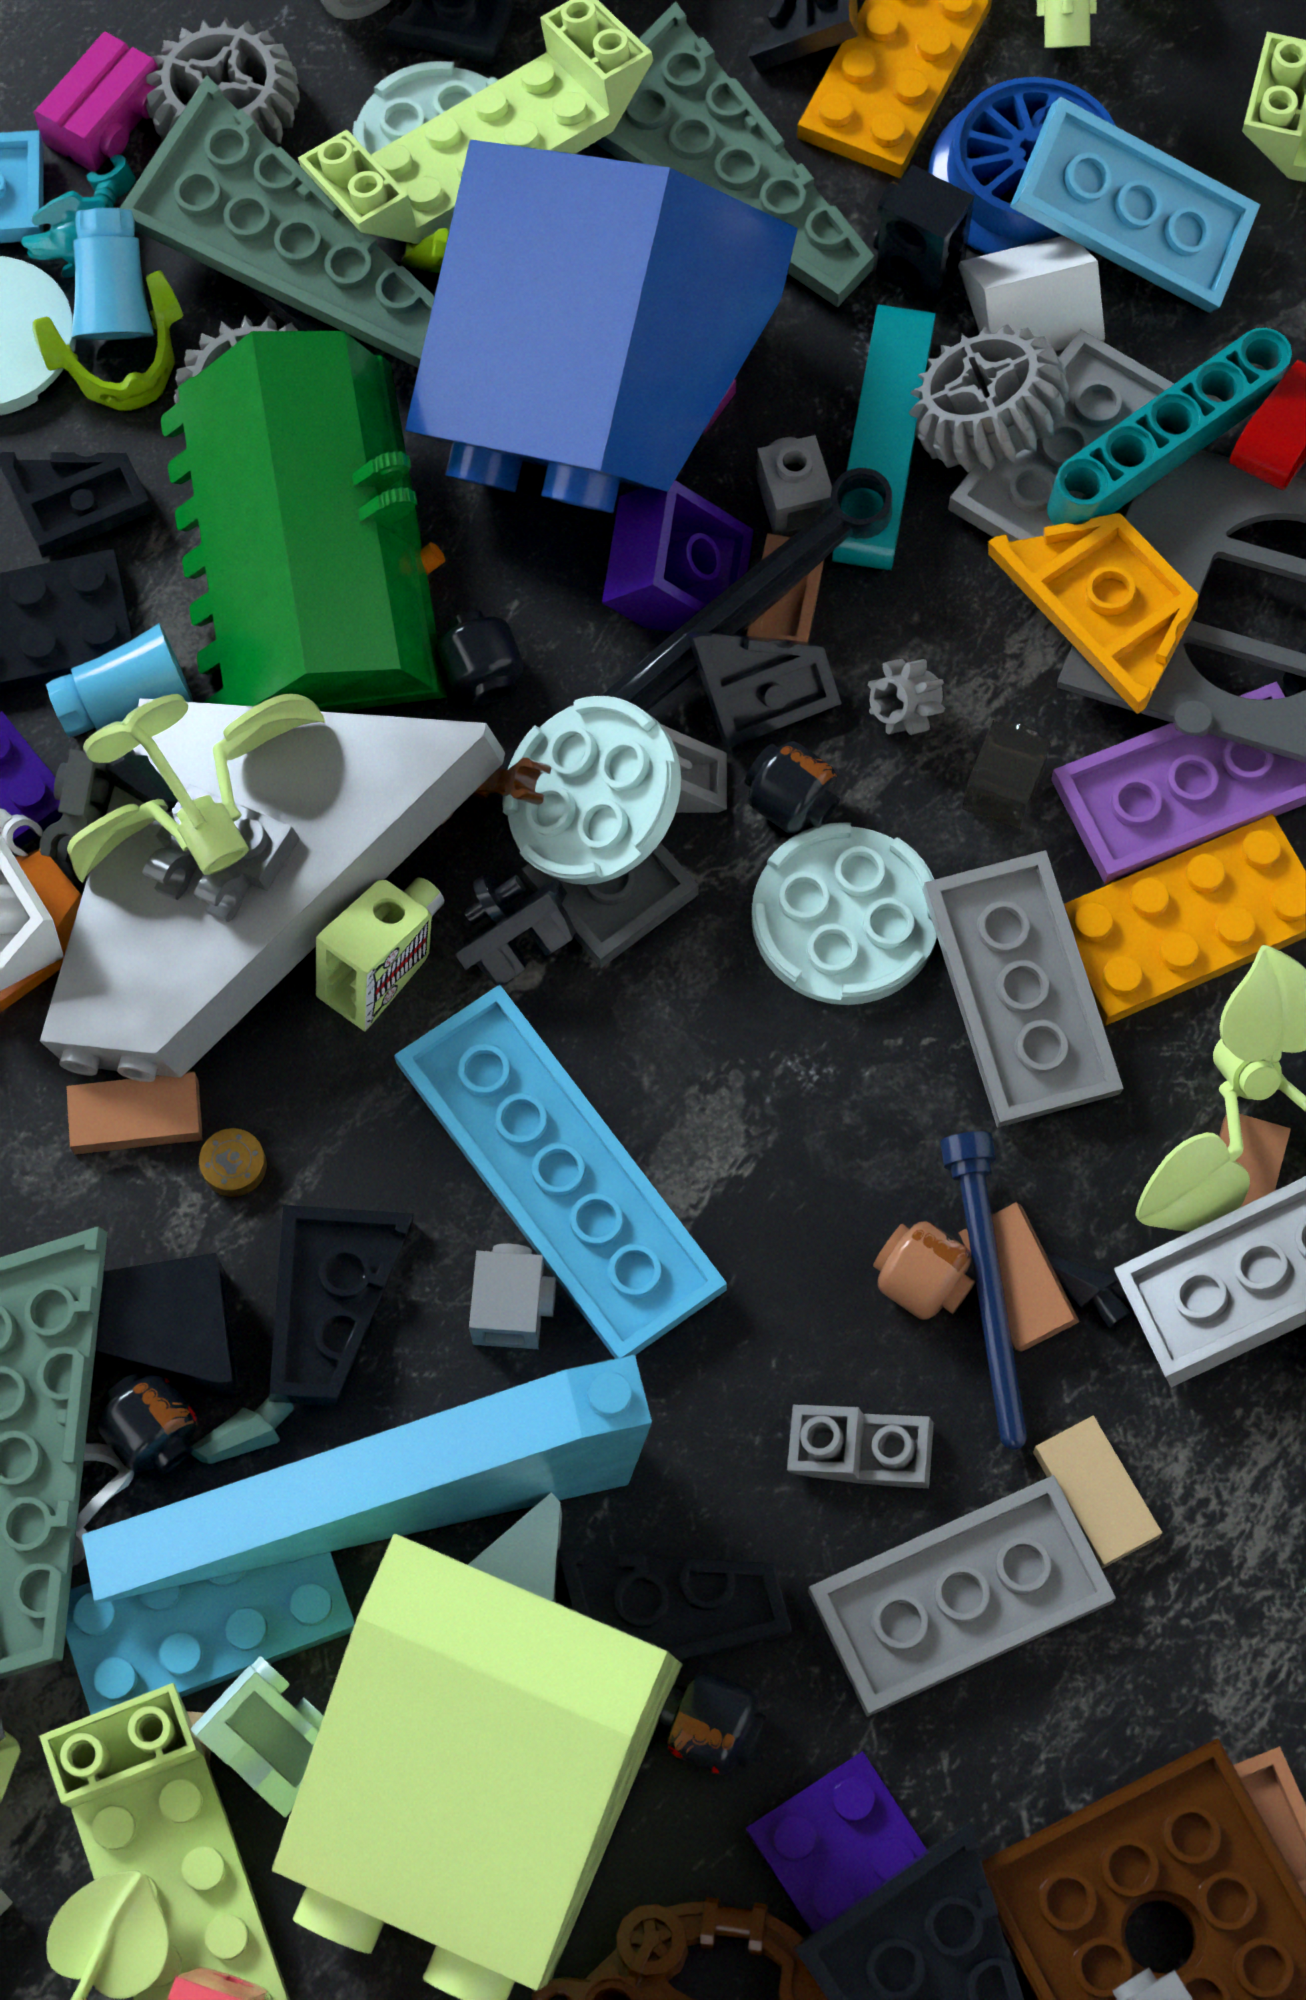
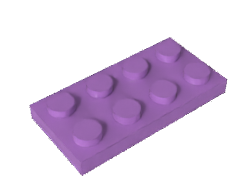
M1277 681L1239 696L1256 700L1285 698ZM1174 723L1167 724L1053 770L1051 778L1104 884L1153 866L1268 815L1273 814L1275 817L1306 804V763L1208 733L1203 737L1185 735L1175 729Z

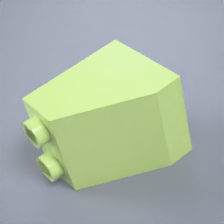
M394 1533L358 1614L271 1870L306 1886L293 1920L320 1936L368 1954L372 1953L384 1922L436 1945L423 1979L434 1987L461 2000H507L515 1981L536 1991L545 1987L552 1980L682 1664L663 1649Z

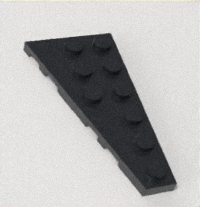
M966 1821L793 1946L827 2000H1024L1014 1964L1010 1961L997 1917L999 1913L992 1889L988 1886L978 1852L979 1845L972 1822Z

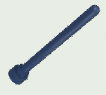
M965 1132L948 1136L940 1141L943 1164L945 1169L951 1170L952 1179L960 1181L1000 1440L1007 1449L1018 1450L1026 1443L1027 1433L986 1183V1176L992 1174L990 1163L996 1161L991 1132Z

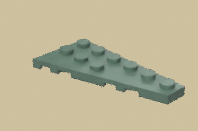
M675 1L639 38L652 52L653 62L614 131L596 141L595 144L621 161L675 169L797 227L798 230L787 274L838 308L873 270L874 254L836 206H829L814 187L812 175L802 163L797 165L784 148L783 138L737 79L729 78L715 60V51L704 37L699 39L686 23V14Z
M206 75L120 207L121 209H131L133 211L135 231L419 368L435 296L403 265L398 266L378 247L377 240L371 234L361 233L285 150L281 147H276L257 129L255 121L241 108L238 110L222 95L220 87Z
M99 1226L0 1257V1679L63 1660L108 1234L107 1231Z

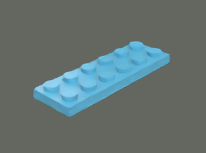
M500 984L394 1055L396 1064L536 1253L543 1255L544 1264L553 1276L556 1277L558 1283L615 1359L636 1355L727 1291V1282Z

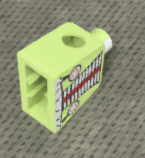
M418 877L402 891L387 880H378L316 937V997L365 1032L429 955L431 919L444 904V898L437 887L428 880Z

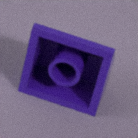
M676 480L668 492L642 487L622 495L618 501L602 603L644 628L675 632L748 572L754 530Z

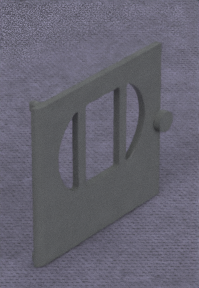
M1200 450L1132 500L1125 519L1199 595L1212 562L1216 558L1306 583L1305 559L1227 537L1245 526L1262 521L1292 520L1306 523L1305 478L1295 476L1287 488L1281 491L1229 464V457ZM1191 620L1146 708L1140 713L1174 723L1175 729L1185 735L1203 737L1208 733L1306 763V690L1289 697L1271 700L1248 699L1227 693L1211 684L1195 669L1185 651L1184 644L1191 643L1302 677H1306V654ZM1072 645L1058 678L1057 688L1134 711Z

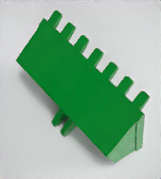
M251 331L195 377H190L178 387L180 401L161 417L163 436L174 438L185 432L187 448L168 464L170 482L180 485L192 479L194 496L175 511L177 529L188 532L199 526L201 544L183 556L185 578L196 579L206 574L209 589L207 593L191 603L189 607L191 624L203 627L214 622L216 635L215 641L197 653L198 671L200 674L210 675L221 670L223 689L206 699L204 703L255 707L275 696L298 694L312 700L320 711L343 712L447 698L444 674L435 651L438 637L427 572L421 559L422 543L415 507L417 505L416 492L412 490L409 472L411 463L409 455L406 454L391 363L382 355H373L345 331Z

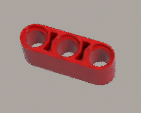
M1299 359L1250 419L1229 459V464L1281 491L1287 488L1306 462V363Z

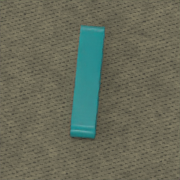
M877 305L847 471L854 468H870L881 473L887 479L892 490V517L888 526L874 537L867 539L848 537L833 551L832 562L892 571L917 418L910 416L909 411L921 400V398L915 397L910 392L923 385V381L917 374L926 372L936 313ZM858 488L844 495L840 508L850 517L865 519L877 514L884 506V503L877 492L867 488Z
M1255 328L1245 333L1066 460L1058 470L1047 503V513L1051 522L1054 525L1063 523L1079 525L1088 522L1091 518L1113 514L1259 409L1282 380L1290 364L1292 350L1286 337L1270 328ZM1250 363L1261 365L1266 370L1258 369ZM1206 395L1216 396L1223 402L1213 401ZM1160 427L1173 428L1179 434L1167 433ZM1114 459L1128 460L1134 467L1120 465ZM1068 491L1082 492L1089 499L1081 500L1074 498Z

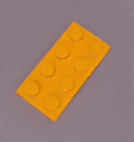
M865 0L857 15L858 36L841 44L798 123L797 139L901 179L990 11L992 0Z
M1273 814L1064 904L1104 1025L1107 1026L1254 961L1262 945L1280 950L1306 938V871Z

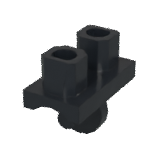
M483 874L473 882V887L479 900L466 907L464 913L473 925L487 916H490L492 920L466 936L463 940L465 946L456 951L455 956L465 970L476 963L480 970L496 986L499 984L502 986L520 974L528 964L512 941V939L524 931H529L545 955L553 953L573 939L576 930L562 905L567 891L560 881L555 878L513 906L511 901L526 891L521 879L515 875L500 885L491 875Z

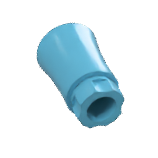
M94 208L77 211L75 222L78 239L73 241L75 306L71 338L80 340H119L153 336L154 332L146 303L141 271L139 238L134 237L133 211L121 208Z
M160 623L130 642L96 659L71 668L72 674L56 678L46 684L52 706L68 737L78 736L94 727L98 731L113 722L123 721L128 713L138 707L140 698L157 699L170 694H179L184 697L186 702H193L181 666Z

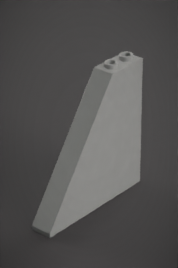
M140 698L138 707L154 699ZM187 702L188 711L183 718L152 738L185 789L191 784L221 797L212 750L213 746L225 738L223 735L224 729L238 717L252 709L253 706ZM321 711L325 723L316 722L295 727L266 741L238 758L227 760L234 802L292 826L300 838L268 891L251 885L235 917L230 922H226L208 914L206 908L209 903L194 896L195 889L204 876L199 866L195 870L187 890L178 900L157 892L155 886L158 881L146 877L142 873L149 857L156 850L165 848L156 837L162 827L157 820L125 839L88 874L40 1042L60 1059L59 1065L73 1073L93 1076L97 1074L98 1069L114 1070L129 1079L141 1082H153L156 1075L181 1078L316 947V937L323 929L376 881L384 880L503 764L505 751L487 723ZM141 744L135 747V754L147 755L151 764L161 775V773L153 763L152 759L150 758L144 747ZM114 786L106 815L128 804H136L139 807L144 803Z

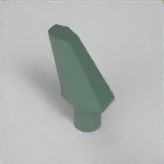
M268 1397L255 1412L243 1407L238 1413L192 1446L193 1451L191 1455L201 1462L212 1464L278 1443L280 1439L275 1428L294 1410V1406L292 1403L269 1402Z

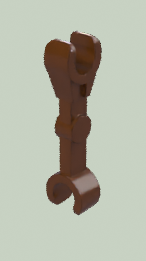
M522 758L508 770L498 768L472 793V796L488 799L490 793H498L504 796L510 794L515 799L540 805L543 803L545 795L535 792L536 783L542 773L550 774L551 766L530 758Z

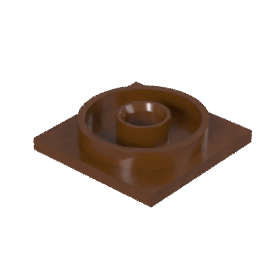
M1218 1738L981 1861L988 1886L992 1889L999 1913L997 1917L1004 1940L1035 2000H1117L1112 1991L1146 1970L1131 1956L1126 1944L1125 1930L1132 1912L1140 1905L1148 1902H1164L1176 1907L1184 1914L1191 1926L1193 1933L1192 1952L1186 1963L1175 1972L1193 2000H1306V1896ZM1152 1972L1156 1980L1168 1974Z

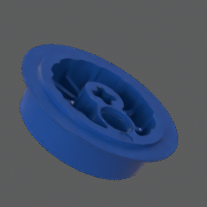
M1044 77L1016 78L1001 82L983 91L943 129L931 152L928 172L975 196L968 245L987 255L1063 236L1010 208L1011 204L999 198L1008 190L1012 195H1015L1051 104L1059 97L1065 98L1116 126L1103 105L1089 93L1070 83ZM970 153L986 156L981 158L969 159ZM998 176L986 186L981 185L978 179ZM1084 247L1088 252H1091V251H1092V250H1090V249Z

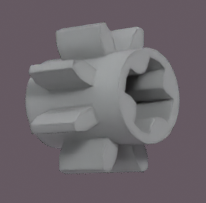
M903 659L885 662L883 663L885 678L868 682V686L871 689V708L869 712L874 714L880 721L886 723V733L893 734L906 730L910 735L928 731L930 730V723L927 716L945 711V707L941 704L944 681L926 670V660L921 659L906 663Z

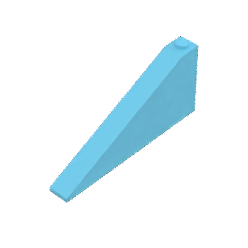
M635 1355L566 1369L82 1534L94 1603H103L392 1538L394 1533L402 1536L536 1506L551 1492L558 1500L626 1486L630 1482L652 1424Z

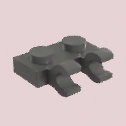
M70 749L68 763L63 762L60 764L54 783L55 799L60 800L58 812L63 813V816L58 822L51 824L43 832L40 839L41 855L55 858L57 854L58 860L72 863L67 851L69 841L79 831L107 813L114 785L106 779V765L111 762H93L87 757L85 751Z
M191 784L186 788L192 800L210 795L215 803H222L221 797ZM179 802L176 803L169 814L178 824L181 822L177 817V812L182 808ZM237 803L235 805L242 816L233 822L249 847V851L231 866L214 874L204 875L194 892V896L197 899L209 903L206 908L208 914L226 922H230L235 917L251 885L268 891L300 840L292 826ZM162 826L156 837L165 848L156 850L149 857L142 873L146 877L158 881L155 886L157 892L178 900L187 890L198 864L189 849L183 851L176 838Z

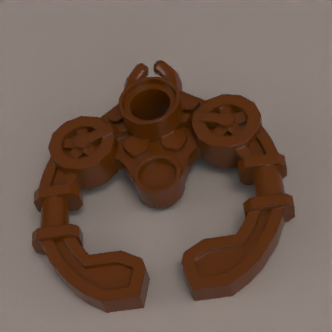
M706 1897V1901L688 1902L669 1907H663L658 1904L638 1906L623 1918L616 1934L617 1948L586 1979L572 1977L554 1978L540 1990L536 1991L533 1989L531 2000H549L557 1995L564 1996L568 2000H694L675 1990L668 1981L682 1971L689 1954L688 1946L701 1944V1948L714 1949L716 1937L719 1935L749 1939V1954H765L782 1968L779 1988L780 2000H827V1998L793 1948L803 1938L790 1926L768 1914L767 1904L754 1903L753 1910L720 1906L719 1898Z

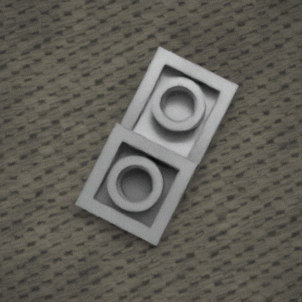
M793 1405L787 1471L791 1474L828 1480L929 1489L934 1423L929 1416L863 1414L859 1407Z

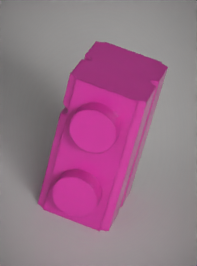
M106 31L102 33L34 111L42 141H44L46 146L65 157L70 156L74 162L93 172L97 171L108 157L112 158L114 155H121L127 146L129 133L142 118H150L146 107L148 103L147 94L157 88V86L148 84L146 75L159 70L157 63L152 57L132 47L130 49L125 42Z

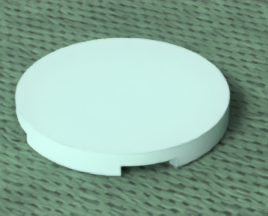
M434 61L408 66L389 75L374 87V94L362 108L357 121H354L353 136L370 154H373L498 80L494 77L488 79L466 69L455 68L454 62Z
M0 256V415L19 411L39 400L37 395L49 387L63 370L61 368L50 371L46 368L32 329L35 319L45 316L50 317L65 344L70 345L73 353L76 346V339L71 338L73 315L68 300L60 286L38 267L19 259Z
M591 696L577 699L573 706L557 713L540 728L534 725L519 744L508 767L509 769L522 758H530L551 766L550 774L542 773L536 783L535 792L545 795L542 804L534 805L515 799L510 794L508 796L503 795V813L508 815L510 829L522 857L532 866L549 876L572 884L587 885L606 882L629 872L644 861L659 845L668 831L676 813L681 791V770L678 754L669 734L663 726L638 706L609 696Z
M831 823L822 825L819 828L813 827L786 841L767 860V865L756 884L752 902V928L756 945L773 973L786 985L804 996L839 1005L863 1004L882 999L897 992L911 982L923 969L932 954L937 935L922 889L925 882L932 881L934 878L917 852L898 837L892 839L873 830L851 827V823Z

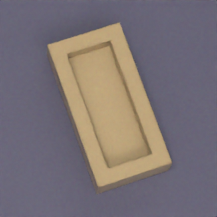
M1094 1415L1035 1446L1033 1453L1047 1478L1052 1475L1055 1476L1101 1569L1159 1539L1162 1535L1161 1529Z

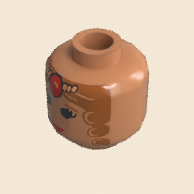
M927 1221L918 1222L911 1228L902 1223L886 1242L873 1264V1267L880 1271L877 1283L879 1290L922 1320L935 1316L942 1308L954 1314L975 1284L973 1279L965 1275L972 1258L968 1248Z

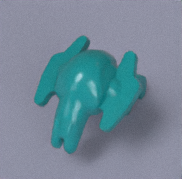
M114 155L110 158L115 168L107 174L97 175L93 171L87 174V179L95 192L93 197H82L75 191H69L53 199L33 214L32 223L38 226L48 223L51 226L48 232L22 238L21 244L28 249L27 253L30 258L38 260L64 259L69 264L62 268V276L67 278L75 276L73 241L78 239L75 222L76 212L94 208H113L117 198L132 188L136 178L124 156Z

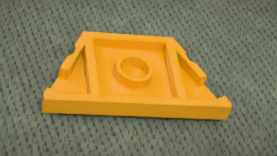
M1121 513L1091 518L1088 522L1079 525L1063 523L1044 527L1043 536L1009 542L1006 534L995 536L988 541V555L1137 714L1143 711L1197 609L1199 594Z

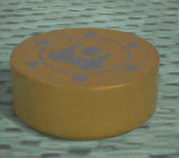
M224 1129L213 1134L204 1143L199 1156L200 1170L206 1183L212 1190L224 1196L238 1197L250 1193L261 1183L266 1173L267 1162L261 1144L251 1133L242 1129Z

